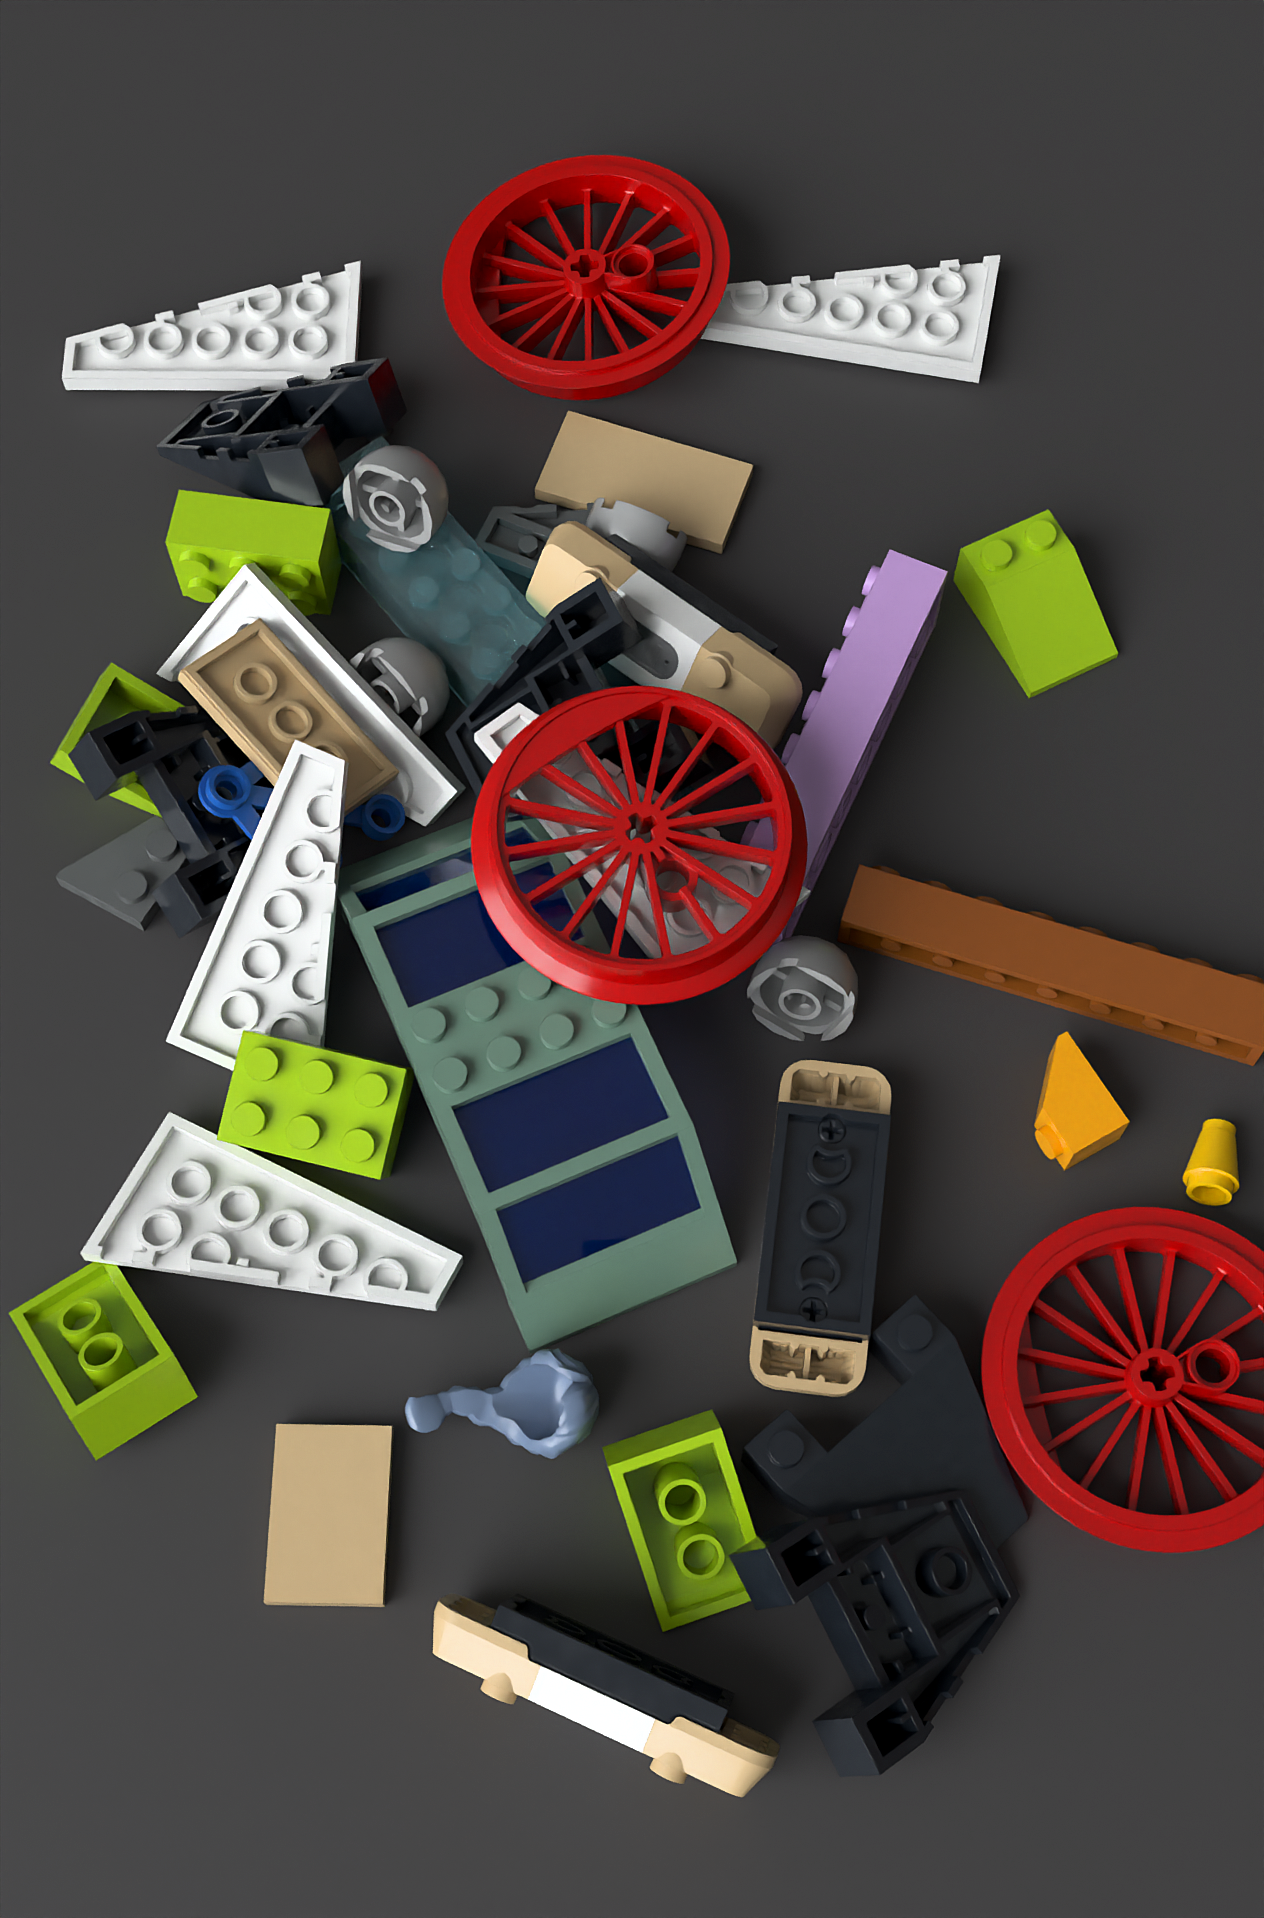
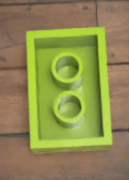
M187 490L178 491L165 543L183 596H188L204 603L214 602L245 564L255 563L304 616L314 613L331 614L342 562L330 509Z
M243 1030L216 1140L381 1180L391 1176L415 1075L410 1067L260 1031Z

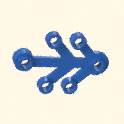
M249 761L241 768L232 765H219L209 769L199 783L198 794L202 805L210 813L221 818H233L252 841L261 820L255 809L265 810L274 789L255 785L265 776L252 761ZM224 787L228 789L232 794V800L222 798L216 792V788ZM378 794L373 796L365 805L358 806L346 815L343 825L360 827L368 837L384 841L392 838L403 826L405 811L402 804L395 797L388 794ZM371 815L380 816L384 820L386 827L382 828L376 825ZM341 854V857H340V867H341L342 861H343V859H342V854Z

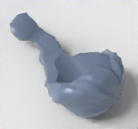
M559 1348L553 1350L542 1349L537 1351L532 1357L523 1358L517 1367L504 1377L499 1387L482 1390L476 1386H453L448 1391H441L438 1394L424 1395L418 1398L409 1397L405 1405V1414L408 1425L420 1433H428L438 1429L444 1422L445 1417L451 1413L467 1416L478 1426H490L504 1434L510 1443L521 1445L532 1454H541L545 1458L553 1459L581 1443L591 1433L599 1414V1394L595 1388L593 1376L583 1362L564 1354Z

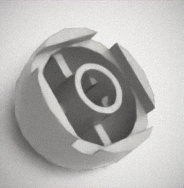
M391 445L370 452L357 463L344 479L343 499L347 512L355 522L360 516L364 524L370 528L366 536L373 542L391 551L409 553L417 550L421 544L427 543L441 527L447 516L449 490L446 479L438 466L424 453L409 446Z
M605 498L595 500L586 522V526L604 539L612 534H617L670 572L673 571L688 541L683 531L680 530L676 539L666 532L670 522L654 513L616 500L613 509L605 508Z
M384 638L371 644L350 660L349 664L418 737L432 729L443 718L450 699L448 676L442 659L425 645L411 638Z
M803 935L788 937L770 947L762 955L751 976L747 988V999L751 997L754 1002L752 1012L756 1019L774 1033L798 1041H804L805 1035L803 1032L814 1035L823 1033L821 1041L831 1040L845 1032L853 1020L858 1002V976L847 954L835 944L818 937Z

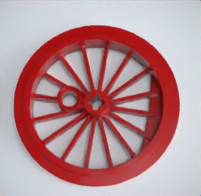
M586 155L565 158L540 165L517 175L492 191L470 212L456 232L445 259L442 278L444 304L449 320L465 346L482 362L516 386L535 394L556 399L594 400L608 398L636 390L655 381L678 365L696 346L704 334L709 321L715 314L727 286L730 270L729 243L724 225L710 201L692 183L675 172L645 160L625 156ZM584 204V249L575 251L554 211ZM593 204H621L599 251L594 250ZM635 208H641L656 214L619 249L615 250ZM539 217H545L567 258L563 260L521 230V228ZM669 225H674L685 235L653 250L646 247ZM506 241H513L549 268L505 258ZM693 252L697 253L700 259L699 268L656 271V268ZM502 275L534 282L501 285ZM695 287L688 301L654 294L656 290ZM529 302L501 314V304ZM630 306L673 316L675 319L662 330ZM608 310L649 340L629 350ZM594 311H597L619 354L594 359ZM585 312V361H561ZM542 317L514 344L510 345L502 339L503 333ZM564 321L547 358L529 354L531 350Z
M623 686L597 690L569 699L538 716L508 743L494 762L481 788L472 823L471 853L477 887L491 920L503 938L522 959L550 980L582 995L614 1003L650 1005L675 1002L711 991L737 977L753 965L771 947L785 928L799 899L807 866V829L802 804L788 771L773 749L748 724L726 709L698 696L662 687ZM629 719L660 721L643 802L639 800L623 723ZM668 723L680 725L702 734V738L656 802L651 804ZM612 728H615L630 804L587 744L590 740ZM713 741L728 751L739 762L736 766L665 809ZM576 749L614 805L552 766V764ZM539 774L603 816L516 799L515 795L520 787ZM747 774L755 782L765 802L679 817ZM509 813L598 831L508 847L505 843ZM770 817L774 847L773 851L683 832ZM636 829L641 835L650 832V842L645 843L640 837L630 840L631 830ZM604 846L527 894L521 891L510 867V862ZM680 848L769 865L771 873L761 895L754 897ZM617 855L563 931L555 930L532 907ZM624 864L629 865L611 952L603 954L572 941L573 935ZM637 868H641L646 896L651 903L661 958L630 959L619 956ZM675 871L686 879L687 886L685 885L680 888L679 892H666L659 887L656 878L664 872ZM698 878L749 910L726 933L720 934L695 899ZM687 908L710 943L686 953L673 955L670 950L663 912L676 913Z
M1126 1207L1102 1211L1075 1220L1044 1238L1020 1260L1002 1285L989 1314L982 1346V1386L989 1419L1003 1452L1020 1478L1044 1504L1066 1521L1095 1537L1116 1545L1149 1552L1181 1553L1209 1549L1235 1541L1264 1525V1450L1187 1399L1190 1398L1264 1415V1401L1226 1393L1236 1382L1239 1374L1264 1370V1358L1240 1361L1236 1351L1224 1342L1225 1339L1256 1319H1260L1264 1323V1251L1235 1231L1195 1214L1159 1207ZM1125 1252L1159 1253L1164 1257L1149 1348ZM1101 1256H1112L1134 1347L1077 1268L1078 1265ZM1175 1257L1210 1271L1213 1277L1166 1350L1161 1349L1174 1262ZM1065 1275L1119 1352L1041 1301L1039 1295L1053 1281ZM1220 1281H1225L1250 1304L1253 1309L1251 1312L1209 1339L1195 1344L1177 1357L1173 1355ZM1032 1311L1112 1366L1033 1349L1028 1312ZM1199 1357L1214 1359L1220 1365L1219 1372L1221 1377H1223L1222 1381L1210 1383L1202 1379L1196 1370V1359ZM1035 1363L1115 1382L1041 1394ZM1148 1368L1153 1377L1163 1378L1164 1383L1157 1391L1152 1382H1143L1141 1376ZM1122 1393L1113 1401L1052 1439L1044 1406ZM1126 1403H1129L1130 1405L1080 1483L1077 1484L1062 1471L1055 1449ZM1137 1410H1139L1125 1507L1122 1508L1095 1496L1086 1489ZM1180 1412L1263 1467L1262 1474L1243 1494H1238ZM1150 1417H1152L1175 1515H1154L1136 1512ZM1166 1418L1225 1500V1504L1202 1512L1189 1514Z

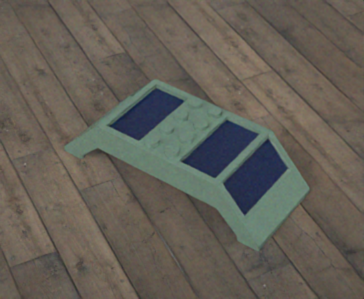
M473 817L339 869L337 905L345 924L348 925L360 947L482 1231L510 1309L529 1353L533 1354L737 1266V1259L694 1125L638 1006L635 1004L603 1001L565 988L538 972L513 950L491 920L477 887L471 853ZM537 818L507 822L505 843L508 847L553 839ZM565 853L512 861L510 862V867L521 891L527 894L571 867V864ZM578 879L532 907L555 930L563 931L586 899V896ZM591 910L571 940L591 950L609 954L611 949Z

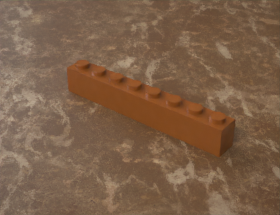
M859 864L841 919L837 942L1254 1066L1264 1052V980L1251 974H1229L1213 969L1211 964L1200 959H1178L1161 954L1156 947L1146 943H1124L1108 938L1104 932L1095 928L1080 927L1077 929L1057 923L1051 916L1041 912H1019L1004 907L1001 902L990 897L977 896L972 898L952 892L948 886L940 882L924 881L921 883L901 877L897 871L889 867H867Z

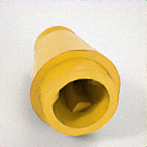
M1209 1119L1203 1123L1202 1131L1199 1134L1182 1179L1187 1186V1195L1198 1203L1211 1206L1227 1204L1231 1201L1232 1194L1239 1189L1236 1127L1229 1121Z

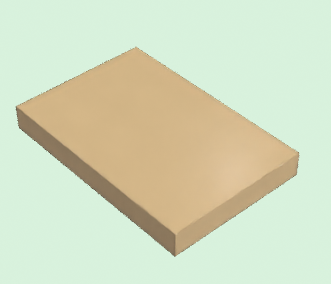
M276 1424L264 1603L266 1605L385 1607L394 1429L392 1426Z

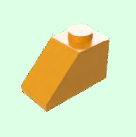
M1067 1031L1057 1037L1049 1054L1034 1123L1037 1129L1035 1137L1041 1150L1048 1158H1056L1065 1171L1119 1140L1130 1122Z

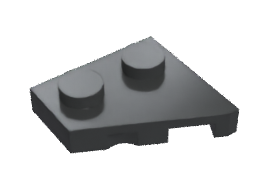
M587 503V510L557 511L556 504L536 505L532 508L493 506L472 544L473 557L532 579L545 544L554 528L567 521H577L586 526L587 518L594 503Z
M155 815L63 868L56 875V879L60 886L145 931L161 908L152 892L173 873L190 865V862L165 821Z

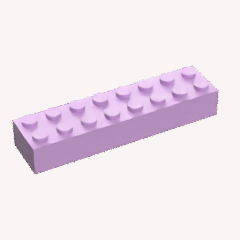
M889 550L881 568L875 565L871 567L862 590V595L866 597L861 609L855 606L852 607L842 632V636L846 637L841 650L833 648L830 652L822 673V677L826 678L821 693L815 690L811 692L802 714V720L806 722L801 735L791 734L781 759L795 785L804 812L808 852L803 886L810 890L811 893L936 626L948 571L893 550ZM770 817L761 818L759 823L750 821L740 844L773 851V832ZM809 897L795 907L785 928L771 947L784 938L792 936Z

